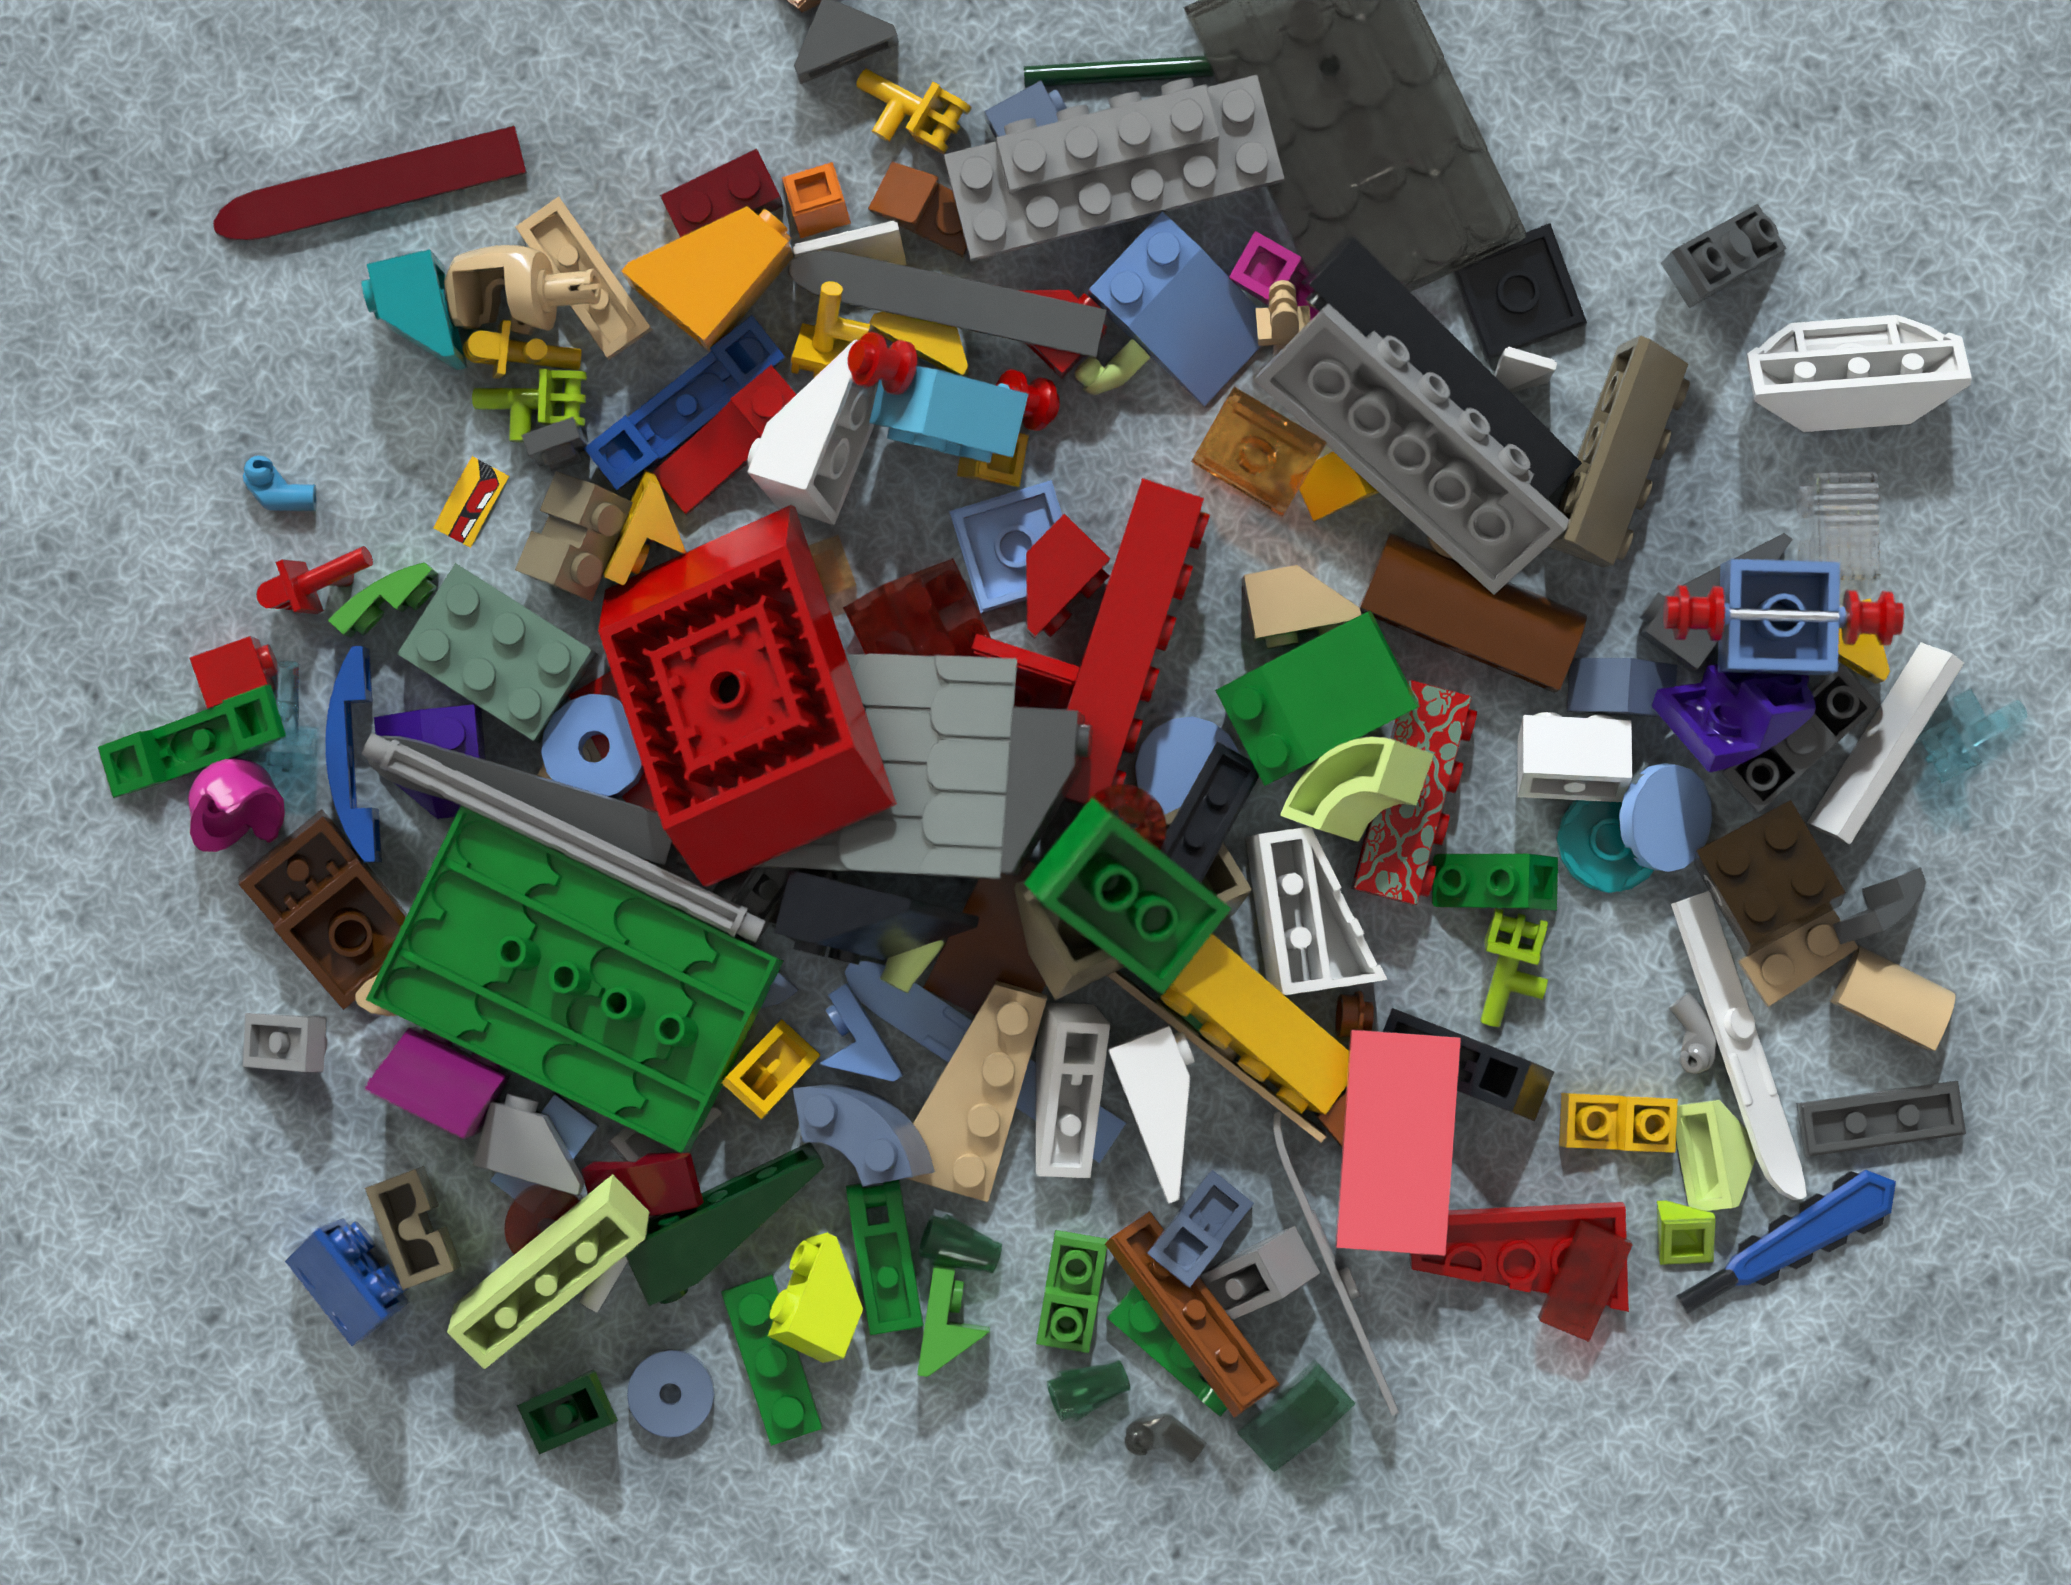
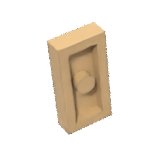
M1834 910L1737 961L1766 1006H1771L1859 948L1854 940L1840 944L1833 924L1841 920Z

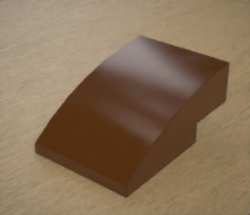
M323 809L238 876V885L270 920L275 932L343 1010L356 1000V992L369 979L378 975L407 916V913L369 865L362 860L352 844Z
M1028 860L1019 876L1006 875L1001 872L1000 879L979 878L962 911L963 913L979 917L977 928L948 938L923 987L924 989L974 1015L977 1014L995 981L1042 993L1046 983L1028 954L1014 890L1017 883L1030 876L1038 866L1037 864Z

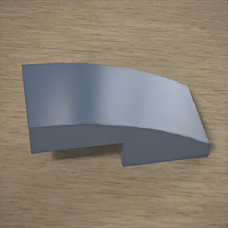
M1210 1170L1147 1254L1190 1288L1254 1203L1215 1171Z

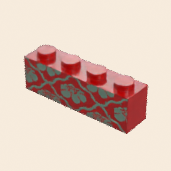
M1408 680L1407 682L1420 707L1395 719L1390 739L1433 753L1434 756L1417 805H1395L1383 810L1368 824L1351 889L1409 905H1417L1419 895L1428 898L1433 885L1436 866L1428 864L1433 844L1441 846L1443 844L1450 819V814L1442 813L1447 792L1455 794L1457 791L1464 763L1455 761L1460 740L1470 741L1477 711L1469 709L1472 696Z

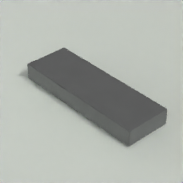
M1958 1081L1796 1103L1805 1157L1966 1134Z

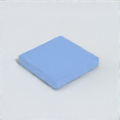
M1052 480L949 511L981 614L1026 601V552L1062 516Z

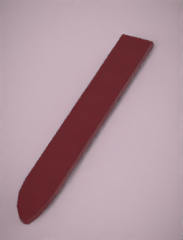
M511 126L254 190L236 197L222 207L213 221V228L216 234L230 240L250 241L269 238L526 174L527 171L516 127Z

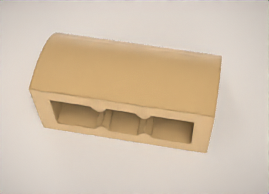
M1857 945L1859 948L1854 951L1830 1002L1925 1050L1936 1051L1953 1012L1955 993Z

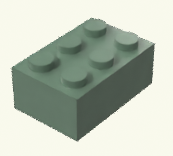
M457 563L454 564L397 653L402 658L539 744L543 740V733L553 714L566 704L570 698L569 695L573 693L597 656V653Z

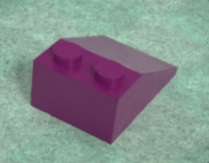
M410 1027L370 1077L364 1089L464 1139L482 1133L490 1103L499 1100L511 1074L501 1070V1065L474 1052L469 1054L453 1046V1042L433 1032Z

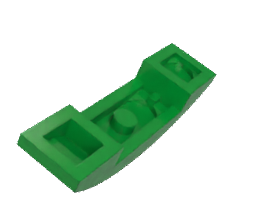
M271 684L263 685L225 699L220 705L155 729L139 731L98 746L113 798L202 771L214 762L241 757L286 737Z

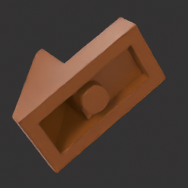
M891 162L868 210L889 221L897 222L899 226L963 258L967 251V246L952 190L939 184V177L933 174Z

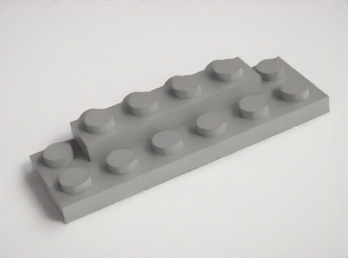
M1253 75L1207 87L1206 84L1194 87L1192 78L1180 79L1162 85L1163 95L1142 100L1138 91L1121 94L1108 100L1110 109L1089 113L1087 105L1070 107L1056 113L1058 122L1037 127L1035 118L1015 121L1005 125L1006 135L996 137L994 142L944 154V161L970 262L1160 214L1162 211L1168 212L1283 182L1284 175L1258 76Z
M1327 304L1259 372L1254 381L1495 595L1566 530L1569 519L1530 485L1534 474L1529 470L1530 461L1526 454L1515 445L1508 444L1503 447L1489 434L1490 425L1480 412L1472 408L1463 411L1449 398V387L1440 376L1432 372H1427L1423 375L1408 362L1410 354L1400 340L1393 336H1386L1383 339L1375 331L1366 338L1330 304Z

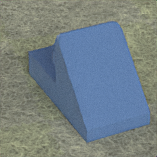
M846 983L828 994L833 1002V1005L825 1009L828 1016L842 1037L851 1032L856 1041L819 1064L889 1081H895L904 1075L849 984Z

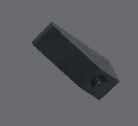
M1394 1008L1391 1009L1383 1032L1461 1038L1458 1092L1535 1122L1555 1071Z

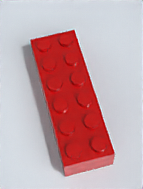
M1144 478L1141 480L1067 710L1079 711L1085 716L1084 725H1092L1093 738L1090 758L1082 757L1081 771L1064 798L1065 801L1083 807L1087 805L1092 797L1103 806H1105L1106 802L1116 805L1127 772L1118 770L1117 766L1122 751L1133 753L1143 724V720L1134 718L1135 710L1139 700L1149 703L1160 669L1150 666L1155 649L1165 652L1168 647L1177 617L1168 615L1167 612L1172 598L1182 601L1193 570V565L1184 563L1188 547L1196 550L1199 549L1210 514L1200 511L1204 501L1202 497Z

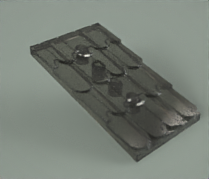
M1198 0L1183 7L1187 21L1217 84L1253 75L1258 76L1284 175L1283 182L1266 186L1297 254L1302 257L1301 262L1307 275L1345 236H1352L1409 292H1412L1526 238V231L1515 204L1488 152V147L1456 84L1444 59V54L1417 0Z

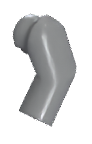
M1689 991L1673 1003L1669 1009L1686 1029L1679 1057L1680 1064L1686 1072L1700 1074L1709 1070L1713 1065L1718 1043L1708 1013Z

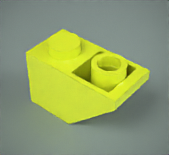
M827 1232L806 1238L795 1249L789 1265L793 1273L786 1290L784 1289L779 1293L772 1305L770 1318L774 1321L768 1334L769 1337L822 1363L844 1359L863 1311L838 1239Z

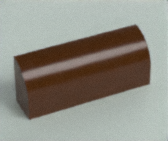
M1389 533L1359 605L1360 611L1363 614L1371 610L1374 618L1553 693L1560 691L1587 621V614L1510 582L1494 595L1456 560L1444 557L1433 550L1392 533Z

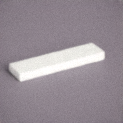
M1924 643L1919 644L1807 821L1809 825L1821 833L1849 845L1852 843L1964 664L1963 661L1950 652Z

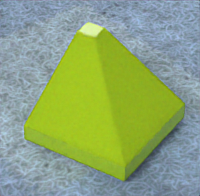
M1667 1200L1657 1201L1660 1265L1714 1262L1715 1214Z

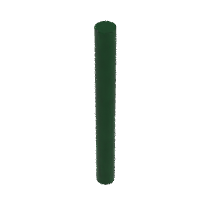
M1237 54L1024 66L1025 88L1039 81H1042L1045 87L1238 75Z

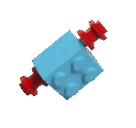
M867 332L859 340L855 341L848 353L847 365L855 384L871 387L879 379L869 423L889 428L887 439L990 463L992 453L1009 457L1014 456L1021 423L1029 430L1041 431L1055 419L1059 411L1060 398L1057 394L1056 386L1052 380L1047 378H1035L1028 385L1027 378L1022 372L1010 369L1000 376L996 385L936 369L917 366L916 349L911 342L897 340L888 348L884 337L874 332Z

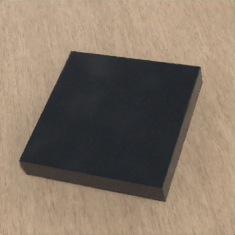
M1550 223L1450 259L1449 261L1485 361L1501 356L1505 348L1521 349L1587 324Z

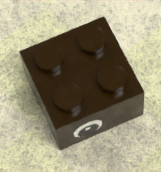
M1792 800L1700 848L1695 853L1694 865L1746 956L1841 906L1846 893Z

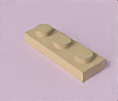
M559 196L515 226L529 248L542 251L548 257L554 274L587 271L588 269H595L597 271L600 283L580 285L579 290L601 289L599 303L570 306L608 360L652 331L646 319Z

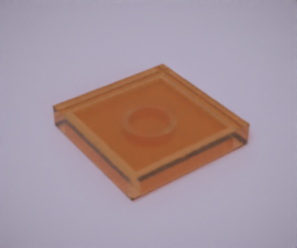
M1234 386L1191 462L1283 517L1327 442Z

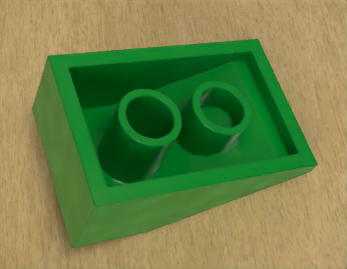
M1371 610L1215 690L1264 786L1316 761L1336 746L1358 739L1420 707Z
M1093 797L1024 882V885L1042 904L1162 995L1232 909Z

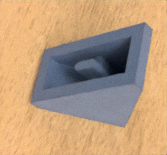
M1573 658L1569 667L1567 711L1661 718L1651 705L1657 689L1676 686L1677 665L1635 658Z

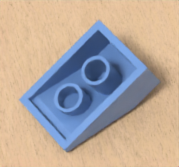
M1163 211L1088 289V296L1102 309L1107 310L1106 316L1131 339L1135 340L1153 360L1204 407L1261 347L1258 346L1255 308L1258 307L1229 279L1228 275Z

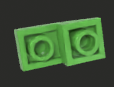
M425 562L393 572L357 593L341 606L328 621L349 638L357 631L364 636L383 617L384 611L379 607L385 600L402 613L408 606L414 610L420 608L436 590V586L431 581L438 575V572Z
M1055 1230L1036 1344L1089 1353L1107 1251L1105 1245L1108 1241L1107 1238Z

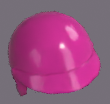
M230 758L214 762L201 771L189 791L190 835L193 844L203 852H218L226 849L243 837L250 828L253 829L256 837L268 843L278 837L285 816L284 799L276 789L270 774L263 766L242 758Z

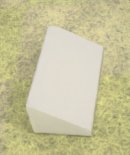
M894 221L797 243L793 247L795 259L804 253L823 250L844 252L906 266L898 223Z

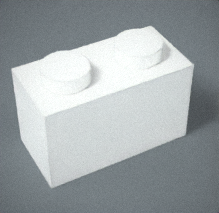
M1541 712L1534 716L1523 715L1517 745L1518 797L1605 802L1623 801L1624 794L1632 780L1631 720H1616L1609 715H1593L1588 718L1562 717L1553 712Z

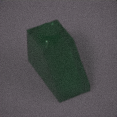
M1314 1359L1237 1433L1268 1467L1275 1472L1316 1442L1356 1403L1322 1365Z

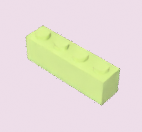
M612 1174L458 1300L453 1306L447 1333L485 1370L645 1240L649 1211Z

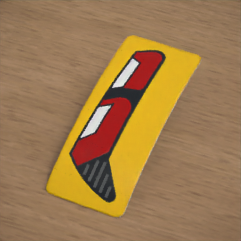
M472 456L433 528L471 548L509 476Z

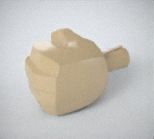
M496 245L457 255L454 257L444 281L450 318L455 326H462L464 329H477L482 324L496 322L501 303L500 294L504 286L507 303L511 312V331L524 335H532L535 328L546 331L553 329L556 321L557 306L587 303L598 304L601 299V289L579 290L580 285L600 283L599 275L595 269L554 274L550 260L542 251L519 245Z

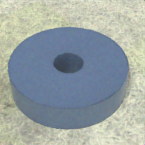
M675 1349L662 1350L645 1358L634 1370L627 1390L628 1405L635 1420L648 1432L661 1437H679L698 1428L709 1415L715 1395L712 1376L704 1363L688 1352ZM672 1383L680 1388L681 1398L678 1402L668 1403L662 1398L661 1389L664 1385Z

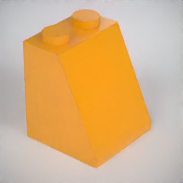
M746 206L628 262L621 272L635 291L703 348L711 352L710 348L732 331L793 259L794 255L789 244L792 238L787 234L788 228L766 209H763L757 215Z

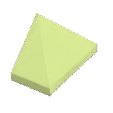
M1720 1100L1677 1105L1676 1141L1688 1206L1704 1211L1738 1207L1756 1159L1747 1129Z

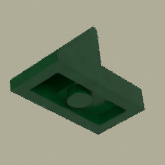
M594 1369L517 1405L539 1455L618 1421Z

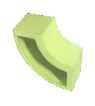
M1380 737L1359 738L1340 744L1318 758L1305 771L1289 794L1280 816L1359 842L1368 824L1383 810L1398 804L1417 805L1434 754L1395 740Z

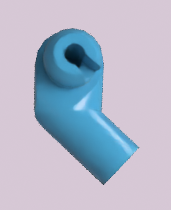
M253 456L245 463L244 483L265 509L271 511H316L315 484H287L273 466L272 461L265 456Z

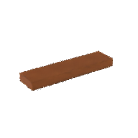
M1149 1211L1113 1235L1105 1245L1235 1418L1272 1392L1280 1384L1199 1276L1191 1287L1188 1288L1147 1254L1164 1231Z

